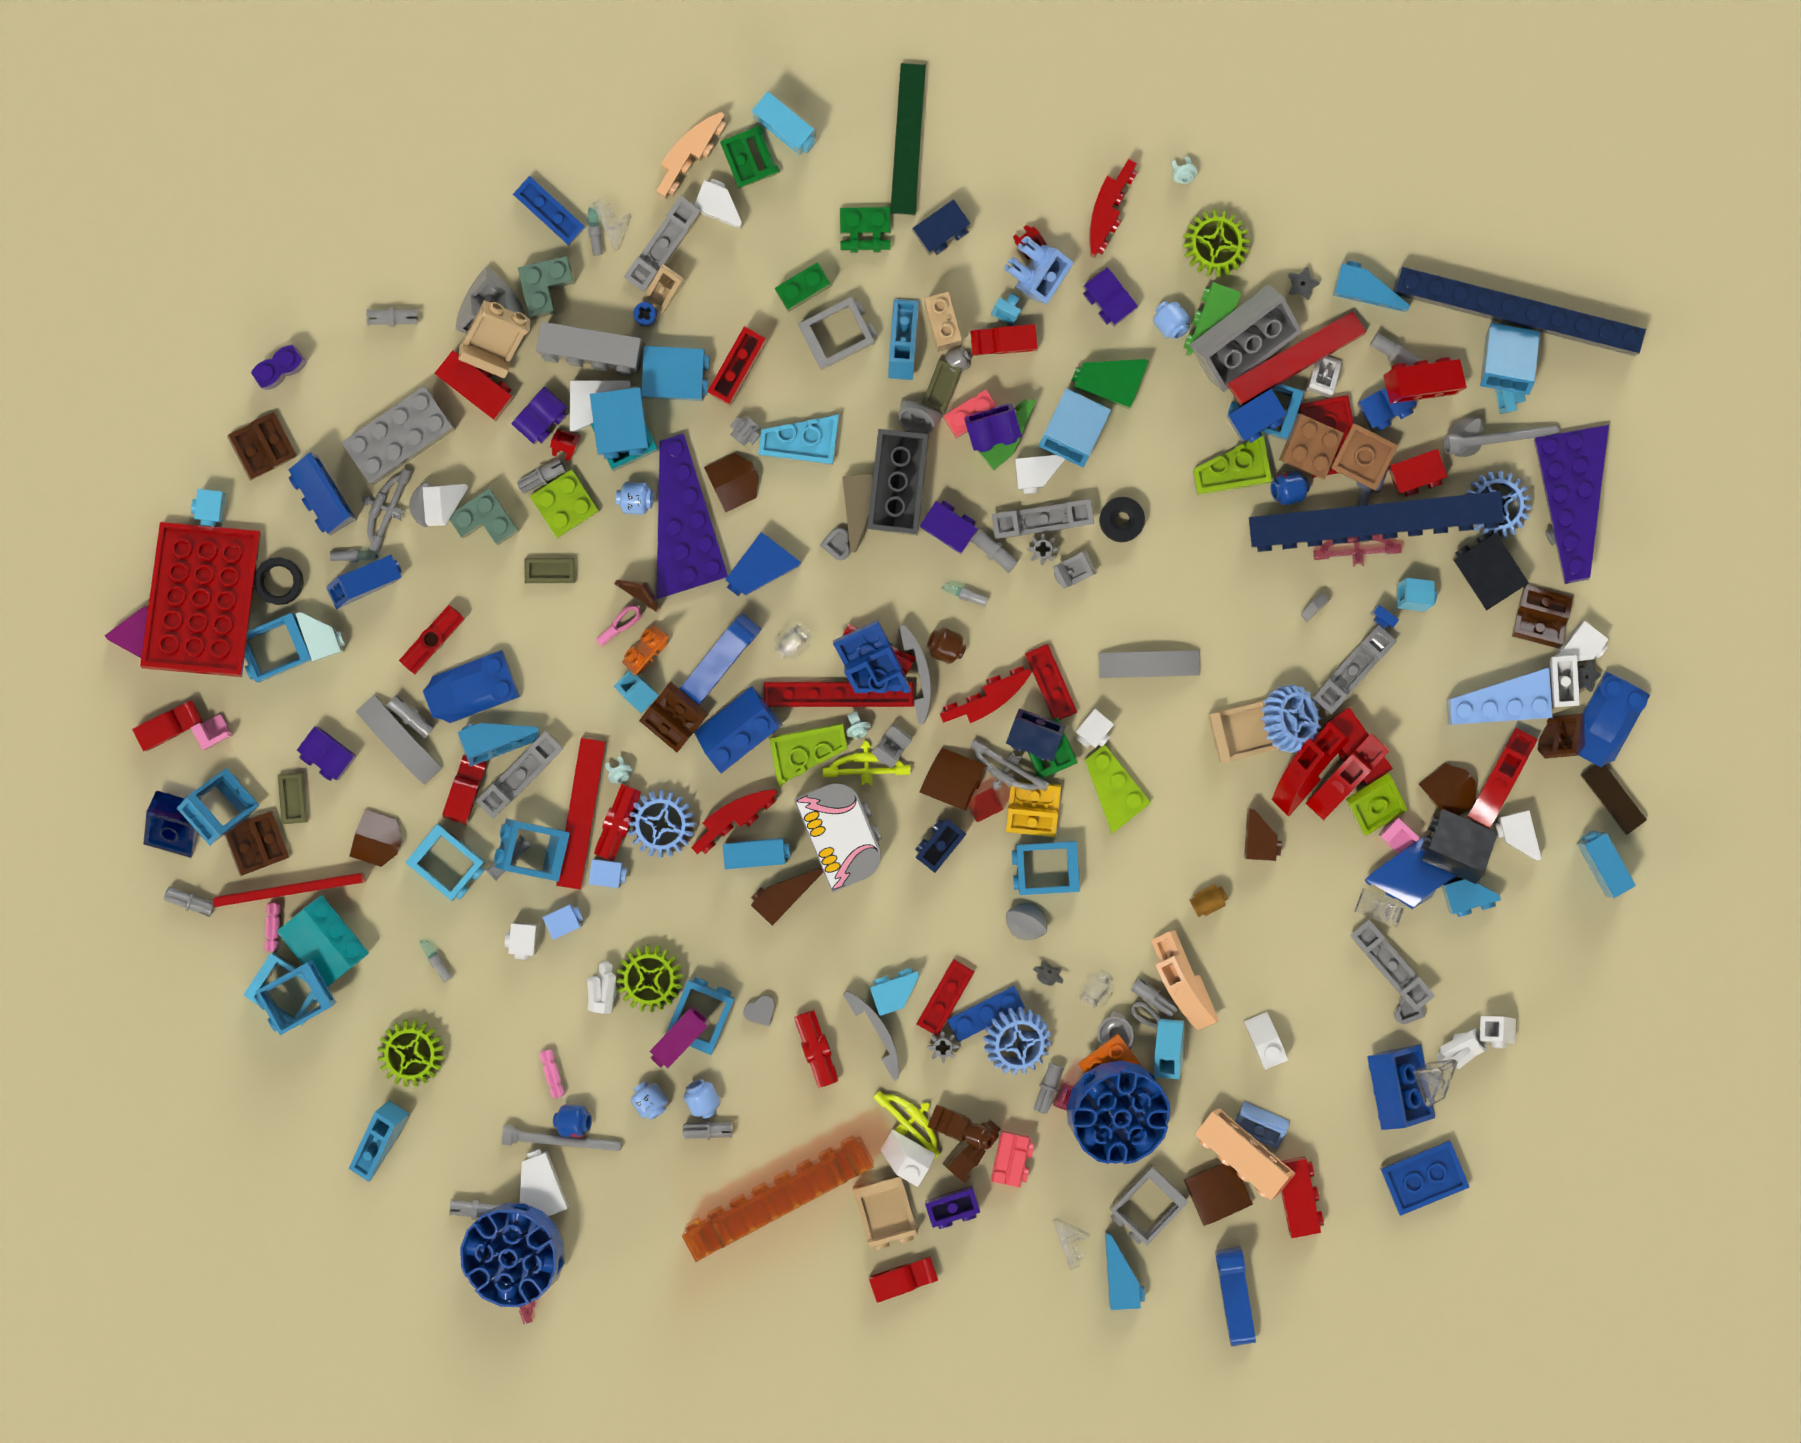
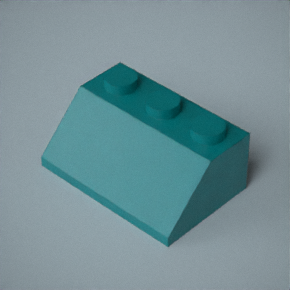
M322 895L277 931L302 964L313 960L327 987L360 963L369 954Z

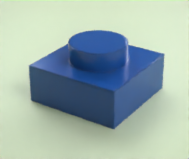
M1376 605L1370 613L1375 617L1373 621L1384 629L1387 626L1394 628L1399 621L1398 618L1380 605Z

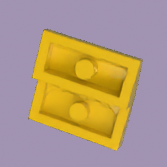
M1016 779L1023 783L1032 784V781ZM1050 783L1046 791L1041 789L1024 790L1011 786L1006 832L1056 837L1061 784Z

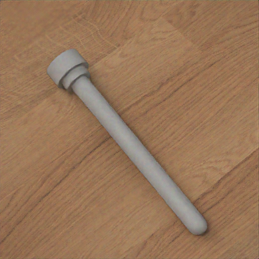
M1557 425L1463 438L1456 433L1444 436L1443 445L1447 455L1457 454L1464 447L1558 434L1560 428Z
M513 1125L503 1126L502 1145L512 1146V1143L517 1144V1141L611 1151H620L622 1149V1143L619 1141L522 1132L518 1128H514Z

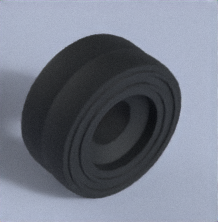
M1117 497L1107 502L1101 510L1099 517L1100 527L1109 539L1115 542H1128L1136 538L1143 530L1145 514L1140 504L1128 497ZM1120 512H1124L1129 516V524L1125 527H1120L1115 522V516Z

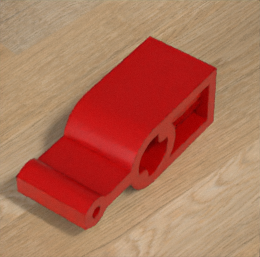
M1035 324L970 330L972 356L1037 351Z
M190 700L132 730L142 750L149 751L191 729V727L203 723V720L193 700Z
M463 754L442 813L443 818L464 825L468 824L487 762L484 761L470 767L466 755Z
M930 1256L869 1276V1282L877 1303L939 1281Z

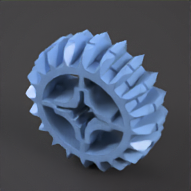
M1492 471L1488 472V481L1483 475H1480L1478 478L1481 485L1473 481L1471 486L1475 491L1466 490L1465 492L1467 495L1478 494L1483 490L1485 493L1496 492L1490 486L1492 484L1503 485L1511 490V493L1502 496V500L1508 499L1502 504L1504 525H1499L1498 528L1483 529L1482 535L1489 532V530H1491V535L1494 533L1498 535V531H1500L1501 537L1506 538V529L1512 535L1516 534L1514 525L1518 528L1524 527V524L1519 519H1529V516L1523 513V510H1531L1532 506L1524 505V501L1530 500L1531 496L1523 497L1522 492H1525L1528 488L1526 486L1520 489L1517 487L1521 483L1519 478L1512 483L1513 474L1511 473L1503 479V471H1498L1497 478L1495 479L1494 473ZM1516 499V513L1510 519L1507 507L1511 501ZM1484 524L1475 525L1474 530L1478 531L1481 527L1484 528Z
M1296 685L1281 686L1268 693V698L1263 700L1265 706L1260 710L1264 713V717L1260 720L1264 721L1265 727L1262 730L1268 732L1266 739L1272 740V746L1278 747L1279 751H1286L1287 753L1298 752L1308 739L1314 740L1318 736L1317 731L1321 729L1318 721L1322 718L1317 713L1320 708L1315 707L1316 701L1310 698V692L1304 691L1303 687H1296Z
M664 790L659 791V798H656L653 791L650 792V801L645 796H641L640 798L644 805L641 806L639 803H634L633 806L639 811L638 813L630 812V816L636 818L635 821L628 823L630 824L629 826H635V830L628 832L629 835H638L633 844L636 845L642 841L643 845L639 850L643 852L648 846L650 848L648 855L653 856L655 850H658L659 858L663 857V850H667L669 857L673 856L671 849L675 847L677 852H681L682 848L679 843L682 842L686 846L689 844V841L684 836L692 837L694 835L693 832L687 831V827L695 826V822H687V818L693 817L694 813L685 814L684 812L690 805L687 803L681 807L679 805L683 800L681 796L676 801H673L674 792H670L668 798H664ZM664 803L663 809L658 816L654 817L643 814L651 805ZM671 806L678 811L682 827L670 821L669 813ZM665 813V822H668V826L674 829L669 827L662 828L657 837V826H655V822L649 821V819L653 821L660 820ZM641 821L651 825L653 828V838L651 841L644 836L641 829ZM669 831L679 834L673 842L666 845H658L664 832Z
M1018 1007L1016 1013H1014L1013 1009L1009 1008L1008 1015L1006 1016L999 1012L1001 1019L999 1021L992 1019L991 1022L994 1027H986V1031L990 1034L984 1036V1041L988 1043L984 1046V1050L989 1053L988 1059L994 1061L993 1065L996 1068L1001 1067L1004 1073L1011 1070L1012 1074L1016 1075L1020 1069L1023 1074H1026V1067L1029 1066L1032 1070H1035L1034 1063L1037 1061L1043 1064V1059L1040 1056L1048 1055L1049 1053L1044 1047L1051 1046L1050 1040L1047 1039L1051 1036L1049 1030H1046V1022L1041 1021L1042 1018L1039 1014L1033 1016V1012L1030 1009L1024 1013V1010ZM1018 1025H1028L1034 1028L1035 1031H1021ZM1009 1029L1008 1033L1002 1037L1003 1033ZM1017 1035L1021 1038V1040H1019L1020 1042L1017 1044L1018 1048L1013 1043H1016L1015 1040L1017 1039ZM1030 1046H1032V1048L1029 1050V1052L1026 1053V1050H1027ZM1000 1051H1014L1017 1057H1006Z

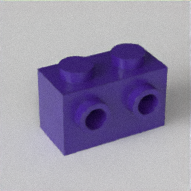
M944 500L941 504L935 501L919 527L959 554H962L978 530L974 526L976 521L965 514L962 517L958 516L953 512L955 507Z
M972 1185L925 1200L932 1228L937 1226L939 1229L947 1228L953 1225V1221L962 1219L963 1222L976 1218V1214L980 1213V1207Z

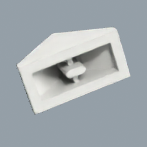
M1327 356L1315 363L1305 390L1330 398L1334 393L1342 361Z
M466 484L422 487L425 523L428 526L446 525L468 486Z

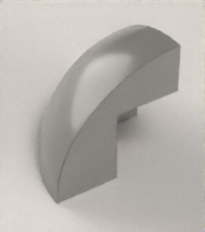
M485 267L469 288L461 304L456 321V330L467 333L484 300L499 303L505 309L513 312H520L524 315L525 312L512 289L496 273Z

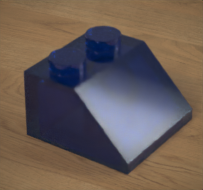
M156 790L146 811L144 845L192 858L199 833L177 809L185 798Z

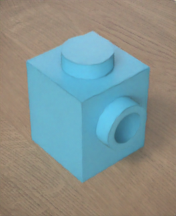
M197 489L196 499H193L191 503V514H194V519L201 520L200 525L215 527L216 522L223 523L226 493Z
M1405 578L1397 584L1398 609L1425 612L1435 605L1437 600L1435 581Z
M630 670L614 685L617 691L641 714L659 696L638 674L635 676Z

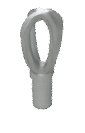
M1141 1001L1135 1002L1130 1009L1131 1015L1143 1024L1158 1030L1160 1019L1158 1014L1147 1004ZM1139 1006L1143 1007L1157 1022L1153 1023L1140 1017L1136 1013V1008Z

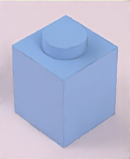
M592 859L589 884L620 888L621 883L626 881L627 868H623V862Z
M572 904L542 917L553 940L582 927L581 921L584 920L578 906L574 908Z

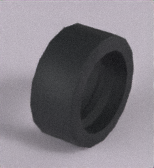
M281 557L270 558L262 562L257 568L254 578V586L258 595L266 602L275 605H284L294 601L301 593L304 584L303 574L299 567L291 560ZM273 567H284L293 576L292 589L283 596L272 595L265 587V575Z

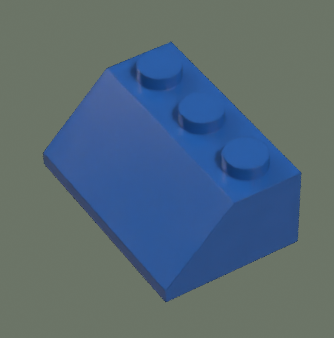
M310 452L289 469L292 475L288 477L291 484L296 490L300 488L305 496L302 498V501L309 512L311 510L315 512L318 517L315 523L322 533L326 531L327 534L332 535L357 520L317 455Z
M751 686L698 728L694 734L706 756L721 774L782 727L783 724L755 688Z
M1421 1045L1383 1051L1367 1056L1381 1130L1407 1128L1435 1118Z

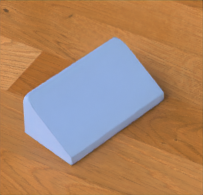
M1243 1102L1235 1120L1257 1141L1276 1149L1279 1148L1289 1126L1287 1119L1248 1102Z

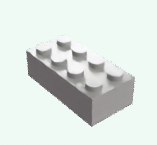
M1268 284L1191 343L1190 347L1209 380L1225 392L1228 389L1227 385L1229 382L1260 365L1303 331L1284 296Z
M541 321L536 352L547 362L558 363L559 359L566 360V363L571 366L583 367V364L586 363L591 364V367L595 370L608 371V367L616 368L619 374L632 376L633 371L639 372L644 342L641 338Z
M423 386L341 443L369 484L374 486L456 429L429 389Z

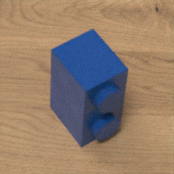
M1270 389L1229 414L1227 419L1242 442L1248 439L1252 443L1263 436L1261 433L1263 429L1269 426L1273 430L1283 424L1282 418L1287 413L1273 390Z

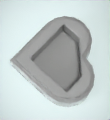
M835 528L820 546L835 559L845 560L850 555V547L847 544L849 533L844 528Z
M1325 593L1320 594L1306 607L1301 616L1308 622L1331 599Z
M768 995L760 996L756 1002H750L745 1006L744 1017L751 1022L769 1026L775 1006L774 1000Z
M1400 997V1005L1394 1010V1018L1397 1022L1408 1024L1426 1017L1422 1008L1415 1012L1404 998Z

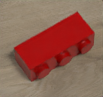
M744 326L707 393L731 406L766 344V338Z
M452 350L434 374L494 421H497L514 399L510 395L512 389L501 381L498 385L490 379L492 376L490 372L480 368L477 369L473 365L458 360L459 353L457 354Z
M1450 357L1437 359L1435 363H1428V360H1422L1413 363L1412 366H1406V363H1399L1391 366L1392 370L1383 375L1390 404L1456 395L1467 388L1460 359L1450 360Z
M1350 707L1345 708L1323 724L1325 727L1329 722L1334 723L1350 739L1338 753L1343 762L1369 736ZM1383 757L1359 784L1364 783L1365 786H1368L1393 768L1386 758Z
M1305 1156L1283 1160L1282 1162L1296 1173L1281 1191L1290 1237L1297 1238L1321 1233L1320 1226H1324L1322 1211H1317L1315 1202L1319 1201L1317 1186L1312 1187L1311 1177L1315 1176L1312 1161L1307 1162Z

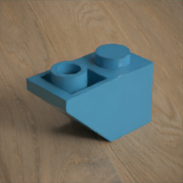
M1463 878L1448 882L1442 886L1449 912L1457 914V917L1469 915L1472 913L1471 909L1481 906V910L1495 907V902L1501 900L1500 895Z

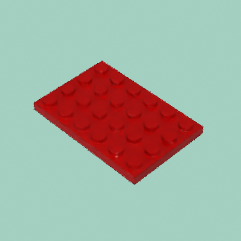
M160 522L140 663L142 669L242 677L261 537L260 531Z

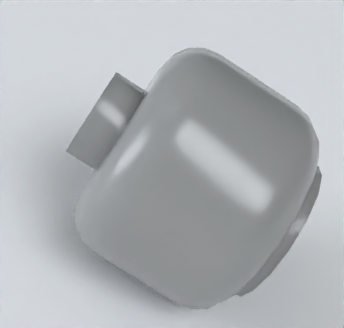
M957 346L946 352L945 361L950 366L962 368L961 372L970 368L971 363L969 360L972 356L968 350L964 351L961 346Z

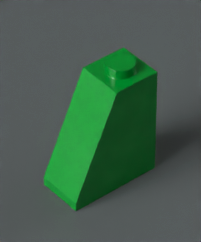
M1137 359L1085 362L1082 368L1076 367L1071 381L1076 382L1074 388L1130 410L1149 361Z

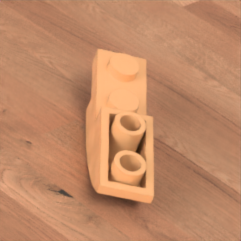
M717 113L697 124L668 152L661 163V167L668 172L657 189L658 195L665 199L668 198L669 194L674 196L680 186L678 182L679 177L682 173L687 174L693 163L690 160L691 157L701 161L703 156L707 158L714 148V144H712L713 139L716 135L721 136L727 125L724 122L726 117L723 113Z
M1176 931L1167 932L1151 940L1160 963L1155 965L1172 999L1188 1021L1197 1030L1218 1022L1219 1019L1200 975L1194 976Z

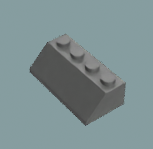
M878 429L867 529L918 536L929 440L928 434Z

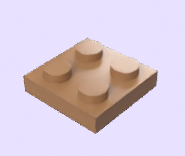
M1297 414L1279 460L1320 479H1326L1344 433L1303 414Z
M1353 423L1330 469L1376 491L1398 445Z

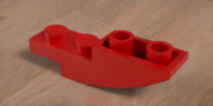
M1130 159L1127 160L1116 180L1108 175L1106 176L1097 196L1089 229L1090 256L1093 258L1096 257L1097 253L1103 254L1109 244L1105 240L1110 231L1115 233L1122 221L1118 218L1120 211L1113 208V205H1120L1125 196V193L1122 192L1126 183L1131 185L1138 173L1134 170L1137 163Z
M1021 666L1010 670L1011 676L1001 679L1000 675L987 679V685L983 686L986 696L981 697L980 693L966 698L967 703L958 706L957 702L942 707L944 710L943 713H940L942 722L945 723L967 715L969 722L972 723L994 712L1010 700L1025 684L1031 675L1030 668L1024 670V667Z
M1329 722L1314 740L1308 739L1301 747V750L1297 752L1282 775L1273 794L1272 801L1287 816H1290L1321 781L1320 773L1350 739L1334 723Z
M1515 728L1467 816L1468 818L1490 829L1538 741L1537 738Z
M1371 733L1305 804L1324 821L1390 749Z
M775 789L752 793L736 799L717 810L702 822L709 831L691 847L697 855L701 851L704 854L708 853L716 845L713 840L719 834L724 837L734 828L731 824L733 821L740 827L744 824L748 827L751 826L759 818L756 813L762 807L767 810L777 801L774 796L778 792Z

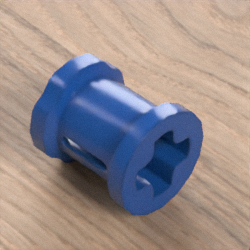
M641 302L634 308L633 315L639 325L649 327L656 322L657 312L650 303ZM642 309L645 311L651 310L649 313L651 318L649 320L645 318L639 319L642 316L640 313Z

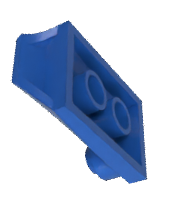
M503 650L432 676L429 684L423 690L432 717L448 723H453L520 697Z
M1604 672L1582 713L1584 717L1585 746L1578 756L1599 767L1615 761L1640 713L1646 707L1650 695L1611 673Z

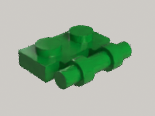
M890 207L840 208V234H850L849 241H840L841 251L850 250L851 253H858V250H873V253H881V250H891L890 240H880V233H890ZM858 234H873V240H858Z

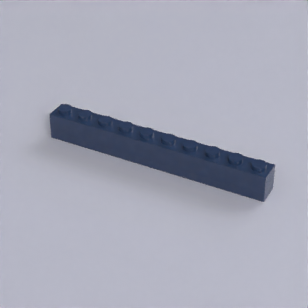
M1406 267L1399 269L1393 290L1398 296L1529 328L1534 331L1632 356L1640 354L1646 331L1644 328Z
M1501 491L1249 517L1251 547L1257 548V552L1272 551V546L1282 545V550L1297 548V543L1306 542L1308 547L1322 546V541L1332 540L1333 544L1348 543L1347 538L1357 537L1358 542L1372 541L1374 535H1383V539L1398 538V533L1408 532V537L1423 535V530H1433V534L1449 533L1448 528L1458 527L1459 531L1474 530L1473 525L1484 524V529L1498 528L1499 523L1504 522Z

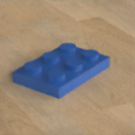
M1450 1140L1380 1168L1400 1216L1470 1188Z

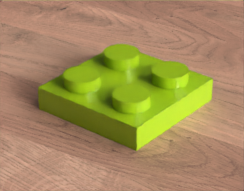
M572 469L530 495V498L557 539L599 512Z
M1389 773L1345 799L1360 830L1365 836L1408 811Z

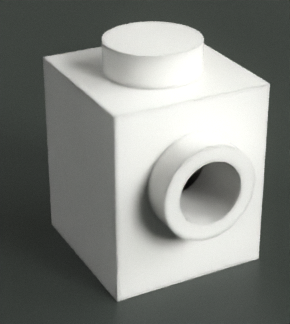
M1093 709L1075 731L1079 735L1076 739L1086 748L1090 745L1096 748L1098 744L1102 747L1111 737L1108 732L1114 724L1096 709Z
M511 923L510 933L505 935V948H509L508 954H514V959L529 960V956H534L536 954L538 925Z
M1481 1016V1042L1491 1043V1048H1506V1044H1515L1516 1019L1504 1016Z

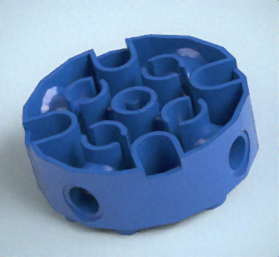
M1115 1061L1102 1063L1086 1072L1072 1088L1066 1106L1068 1125L1083 1151L1096 1161L1109 1164V1162L1129 1164L1141 1160L1153 1153L1165 1138L1168 1130L1170 1102L1162 1087L1156 1081L1154 1075L1142 1066L1130 1062Z
M504 1203L486 1211L467 1229L460 1247L461 1268L465 1277H468L470 1284L475 1288L474 1291L482 1299L500 1307H521L539 1299L558 1280L565 1262L564 1242L556 1224L543 1211L525 1203Z

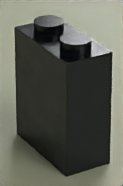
M1490 532L1476 539L1478 544L1472 548L1466 545L1455 552L1457 557L1453 559L1486 611L1529 584L1497 533L1491 535Z
M1442 809L1438 817L1433 816L1429 823L1428 830L1431 833L1430 836L1425 837L1422 843L1421 850H1424L1421 860L1477 884L1485 873L1498 833Z

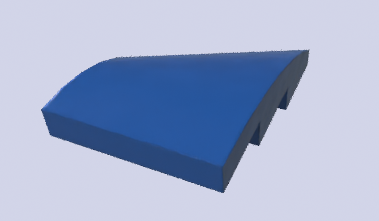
M878 619L833 640V645L844 663V673L855 693H868L871 691L876 693H886L887 691L911 692L903 669Z
M1423 837L1375 870L1365 879V882L1368 885L1373 884L1386 891V895L1398 899L1402 904L1413 909L1430 899L1438 888L1457 876L1421 860L1424 850H1421L1425 839Z

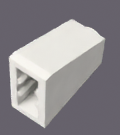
M570 381V431L577 433L590 427L591 423H593L590 394L636 387H632L631 381Z
M536 1149L527 1153V1158L522 1161L520 1203H525L539 1209L547 1216L566 1210L569 1204L548 1150L541 1152L540 1149Z

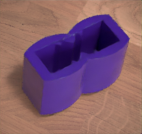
M1108 267L1083 286L1085 289L1084 297L1090 305L1095 303L1101 311L1098 315L1106 325L1111 323L1114 327L1138 309L1135 301Z
M288 345L279 349L272 359L258 363L251 371V374L260 388L270 390L280 385L286 376H291L301 371L307 362L297 347Z
M543 387L511 424L533 444L537 442L542 444L551 434L549 431L550 427L554 423L559 425L568 414L565 411L568 407L550 390Z
M1012 403L964 417L974 451L986 452L991 450L996 444L1010 445L1022 437Z
M318 726L313 727L297 749L301 754L299 758L309 766L313 763L321 769L319 773L329 781L332 779L340 780L357 757L352 751Z

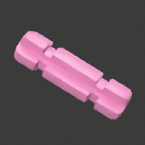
M270 902L266 908L268 916L266 917L265 937H267V940L265 941L264 949L265 951L275 952L279 949V941H277L279 934L277 931L280 929V917L278 915L281 913V904Z
M552 1049L541 1051L539 1056L541 1063H544L543 1070L547 1084L551 1087L549 1089L551 1097H562L565 1095L563 1085H560L561 1078L557 1064L553 1061L555 1059Z

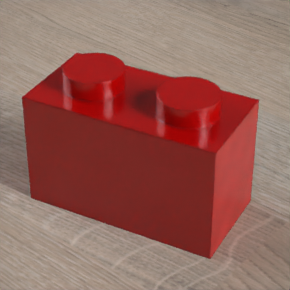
M1438 449L1392 464L1388 468L1397 495L1404 493L1405 497L1419 493L1418 488L1428 485L1429 489L1443 484L1442 479L1448 477Z

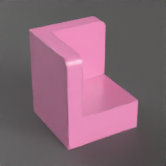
M217 715L204 723L191 727L202 750H207L233 736L222 715Z
M1395 818L1379 835L1398 854L1420 839L1399 818Z

